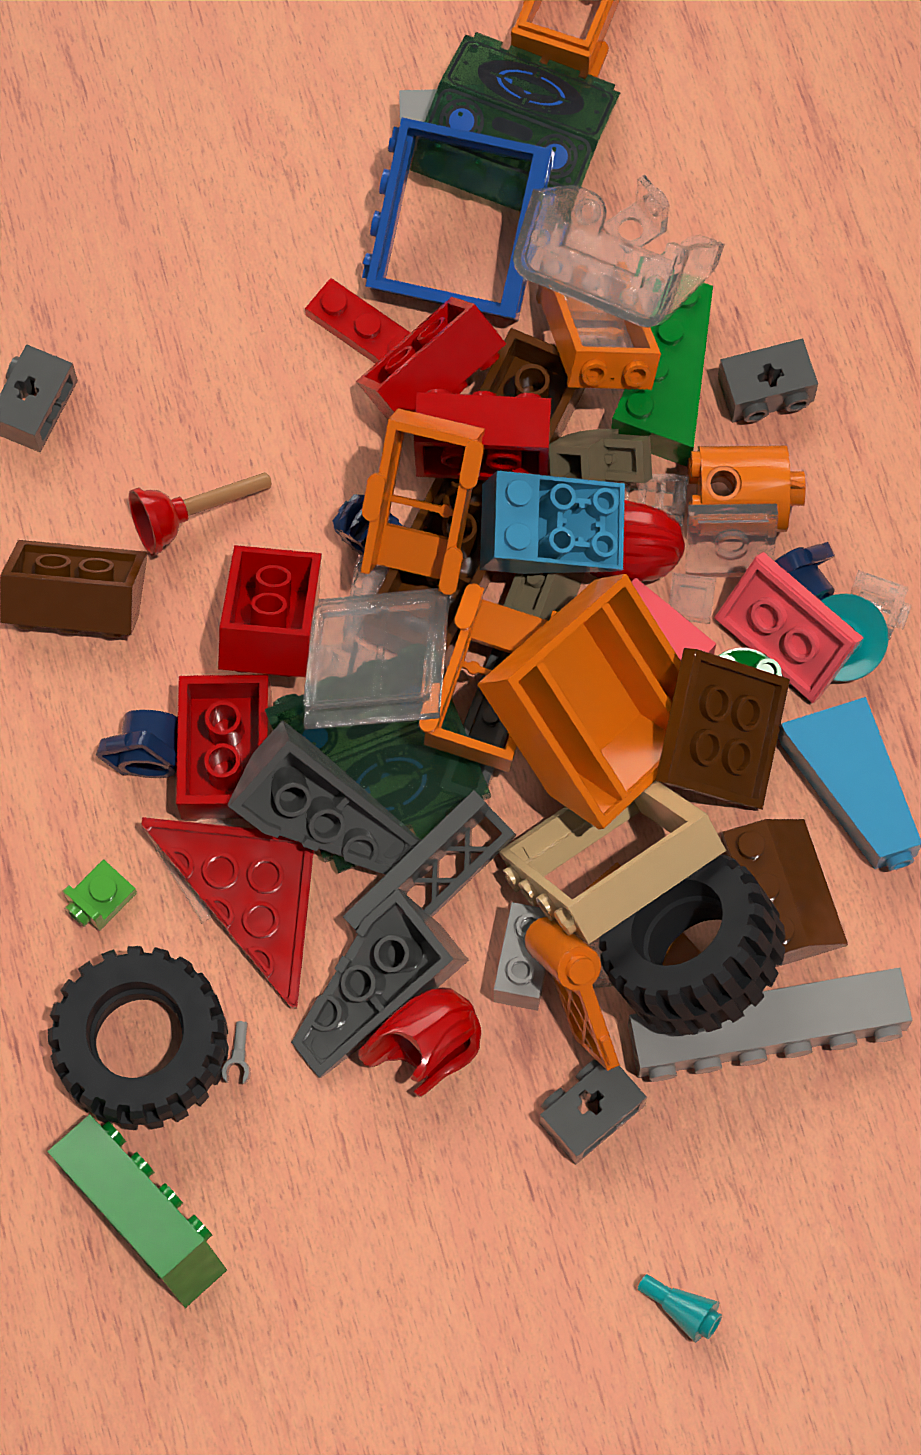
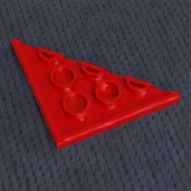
M142 817L141 824L147 834L291 1009H297L314 850L303 847L302 843L280 835L276 838L264 834L259 829Z

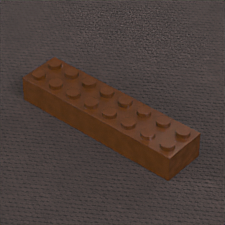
M510 328L504 340L506 345L499 350L500 357L491 366L479 391H490L497 396L516 397L521 393H534L542 398H551L550 444L561 438L585 388L567 386L568 377L556 346ZM435 478L424 502L441 506L449 504L454 509L459 479ZM478 480L476 486L472 489L461 545L463 560L456 591L453 594L446 595L438 591L440 579L390 567L363 621L366 642L419 665L432 666L438 673L445 675L460 633V629L455 625V616L467 585L475 583L483 587L485 593L495 571L480 570L482 484L486 480ZM420 509L411 528L449 537L453 516L444 518L440 513Z

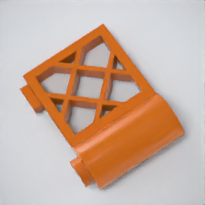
M547 917L537 919L526 931L525 947L529 954L552 975L574 1039L607 1071L619 1066L614 1046L592 986L599 977L601 970V961L598 954L577 934L567 935L556 918L552 921Z

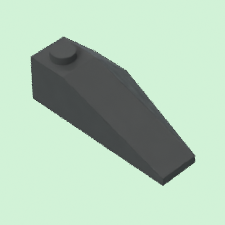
M283 720L252 754L228 802V806L264 834L276 838L279 835L302 843L303 847L314 851L321 849L344 857L347 862L385 875L421 841L319 748Z
M400 889L395 890L363 919L356 931L358 935L346 955L340 958L335 967L336 972L322 995L318 996L291 1042L319 1078L325 1076L364 1046L383 1023L406 1002L429 989L438 988L469 961L442 925Z

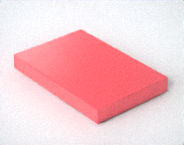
M764 552L755 557L715 616V619L749 649L757 650L778 662L783 677L790 679L789 684L812 704L820 699L863 639L858 632Z

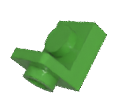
M103 859L74 889L68 885L63 890L69 903L65 910L83 927L90 922L96 929L101 931L137 894V891L133 885Z

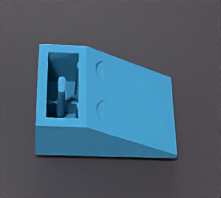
M497 470L482 484L480 570L521 574L622 571L625 484Z

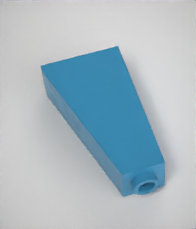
M866 697L782 723L778 734L780 745L872 867L878 869L888 866V869L892 871L912 864L914 862L913 857L918 855L921 848V838Z

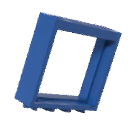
M402 117L400 127H394L392 138L389 139L388 151L394 153L391 169H384L380 181L379 194H383L385 197L382 211H375L372 219L370 235L376 237L373 254L366 253L363 261L364 270L362 278L367 279L366 287L442 305L448 299L454 297L475 304L484 314L519 321L554 161V151L550 148ZM416 138L532 162L501 303L386 279Z

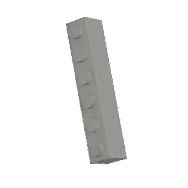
M900 967L763 991L762 993L765 997L756 1007L751 1004L743 1011L744 1017L734 1023L731 1020H727L721 1023V1029L712 1032H706L704 1028H700L698 1034L681 1035L677 1029L675 1033H667L658 1030L654 1024H647L637 1014L629 1015L628 1029L638 1078L649 1076L651 1082H658L675 1078L677 1076L676 1071L694 1068L696 1074L718 1071L722 1069V1063L739 1060L741 1066L756 1065L767 1061V1055L785 1052L786 1058H796L812 1053V1047L830 1044L831 1050L846 1049L856 1046L858 1044L857 1039L875 1036L876 1042L892 1041L903 1036L902 1031H907L913 1020Z

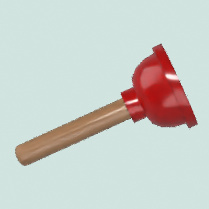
M264 472L184 500L180 496L170 499L167 494L159 490L150 489L143 491L138 487L129 491V507L140 540L147 552L153 556L161 553L163 547L170 544L176 538L179 524L188 521V516L270 489L272 482L270 476Z

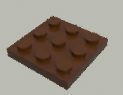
M684 648L656 782L748 808L763 810L790 679L699 649Z

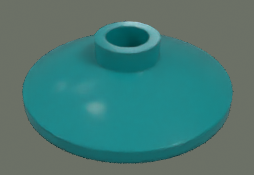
M836 594L824 598L821 602L863 637L833 680L848 682L867 676L878 667L888 648L889 633L882 613L873 603L857 595Z

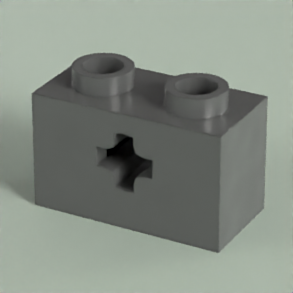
M803 338L720 359L718 380L732 422L745 420L746 422L759 421L767 417L769 413L783 409L789 412L798 411L807 407L815 400L818 381Z
M26 344L20 357L15 356L10 362L6 374L7 382L0 393V436L41 453L78 379L73 363Z
M594 1059L576 1075L579 1082L566 1093L562 1088L558 1089L541 1105L544 1112L540 1114L539 1124L575 1165L639 1112L646 1104L647 1096L620 1066L607 1071ZM583 1099L588 1103H592L596 1099L599 1101L597 1115L592 1111H587L585 1114L581 1113Z

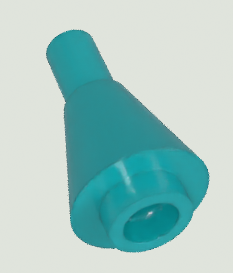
M648 1274L639 1283L637 1290L661 1304L662 1309L695 1343L702 1336L706 1339L711 1338L722 1320V1314L717 1312L720 1304L719 1301L677 1288L671 1289Z

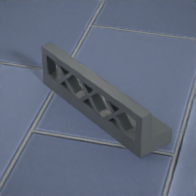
M473 790L365 894L343 918L357 931L363 919L395 890L400 889L407 895V892L415 884L432 885V902L424 911L433 917L517 835ZM485 817L502 833L489 847L472 846V829ZM465 837V846H456ZM447 853H465L464 871L457 878H439L440 860ZM471 853H482L471 863ZM433 868L432 878H422ZM439 885H448L439 894Z

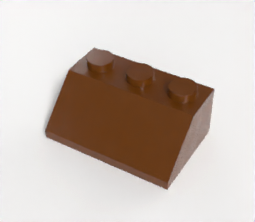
M18 540L0 575V623L14 624L15 627L20 629H34L37 627L57 628L58 631L63 633H78L80 631L100 632L103 636L112 638L132 635L139 618L147 552Z
M764 819L722 832L721 842L726 851L721 855L729 856L735 859L740 866L746 867L780 914L779 919L784 925L786 935L784 943H782L785 947L782 965L848 945L805 819Z

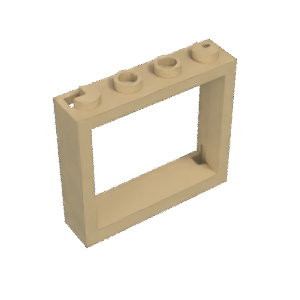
M655 780L604 829H597L565 806L504 847L499 853L507 866L503 870L506 874L505 879L515 892L521 890L532 906L538 904L549 920L552 921L556 918L567 935L570 936L575 933L586 943L590 944L724 853L726 849L705 812ZM639 812L670 832L669 835L573 900L544 877Z

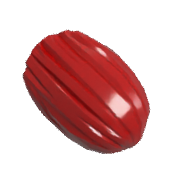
M624 500L623 570L590 572V574L598 578L627 574L631 582L635 578L643 582L665 577L678 564L685 550V542L679 522L663 510L646 504Z
M452 988L429 989L410 999L395 1011L358 1051V1057L364 1065L369 1067L378 1066L385 1061L402 1060L416 1068L411 1076V1080L418 1083L423 1079L425 1080L413 1091L418 1097H422L446 1076L462 1069L475 1058L480 1049L481 1025L474 1006L468 999Z

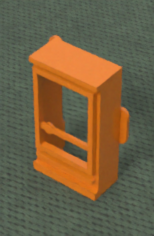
M524 0L515 27L511 31V54L582 76L588 81H594L598 78L609 51L608 44L603 40L620 0H601L585 40L533 24V19L542 0Z
M399 408L388 419L379 473L371 474L367 480L362 515L370 523L361 573L370 574L378 564L440 579L438 591L446 595L453 594L456 591L463 560L461 545L472 489L478 482L484 446L482 444V437L485 432L484 428ZM405 432L466 446L454 509L449 504L441 506L394 494ZM392 502L437 512L444 518L453 516L449 537L388 523Z
M472 583L466 586L455 616V625L460 629V633L441 686L436 685L430 689L419 721V727L425 732L424 745L510 772L517 750V745L510 735L506 747L503 749L441 728L461 669H466L471 675L478 673L487 676L492 671L491 669L481 667L476 661H465L471 641L513 653L548 620L484 600V588ZM553 610L550 619L558 612Z

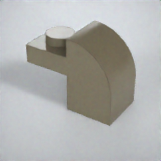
M594 429L571 433L549 444L551 476L646 483L652 479L650 436L623 435L618 433V429Z

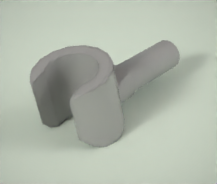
M236 1022L232 1057L226 1061L222 1068V1077L227 1083L229 1081V1069L235 1064H241L244 1068L243 1084L247 1083L251 1077V1068L245 1062L247 1022Z

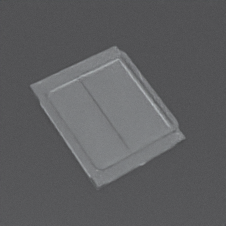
M439 588L318 599V604L314 610L303 699L305 705L303 724L305 729L440 718L450 595H446L438 591Z

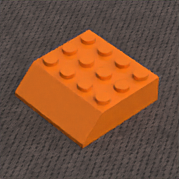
M627 574L595 579L477 685L547 793L597 829H604L656 780L681 660Z

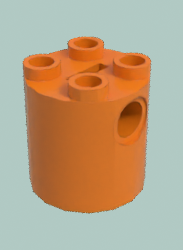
M786 445L698 446V451H691V458H688V484H696V495H692L691 501L688 503L689 527H698L699 533L787 532L790 506L805 505L804 471H790L789 451ZM716 482L725 484L730 490V495H717L712 490L711 484Z

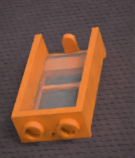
M543 262L536 300L538 304L542 305L568 377L567 386L572 388L652 390L661 352L626 266L617 265L611 293L589 292L592 275L586 267H580L574 272L570 292H566L561 289L552 262Z

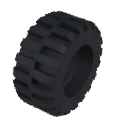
M719 855V857H716L600 936L599 949L602 951L600 961L603 970L609 976L608 980L647 1024H654L658 1030L667 1033H675L677 1029L681 1035L698 1034L700 1028H704L706 1032H712L721 1029V1023L727 1020H731L732 1023L745 1016L743 1011L751 1004L756 1007L765 997L762 993L766 986L772 987L779 974L775 966L782 965L785 954V947L782 943H784L786 935L784 925L779 919V912L746 867L740 866L735 859L726 855ZM722 920L716 937L702 953L681 964L663 965L669 947L681 933L704 921Z
M128 946V954L117 956L114 949L102 953L103 962L95 966L90 961L86 962L78 969L81 976L75 983L70 979L66 981L60 990L64 996L61 1003L55 1002L52 1007L50 1017L53 1020V1027L48 1029V1044L52 1048V1055L50 1057L54 1069L67 1091L86 1112L90 1111L95 1114L99 1121L104 1123L109 1121L111 1124L116 1122L121 1124L123 1129L137 1130L138 1125H148L152 1130L164 1127L163 1121L175 1117L177 1122L189 1116L187 1109L195 1103L201 1106L209 1098L207 1091L212 1084L218 1085L222 1077V1063L228 1058L227 1034L229 1033L217 995H215L208 979L202 972L197 973L191 962L181 956L177 959L171 958L168 950L157 947L153 949L152 953H146L142 946ZM153 1000L164 1003L174 1011L181 1023L182 1043L175 1057L158 1072L144 1077L128 1078L111 1072L102 1063L96 1046L97 1035L105 1019L115 1009L132 1001Z

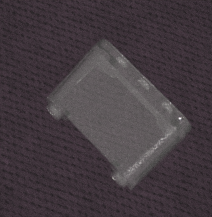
M576 184L533 189L513 255L514 266L519 275L526 280L638 326L649 328L666 322L715 271L725 244L712 238L695 235L687 237L681 244L670 242L667 243L665 251L659 255L602 232L607 210L605 202L595 192Z

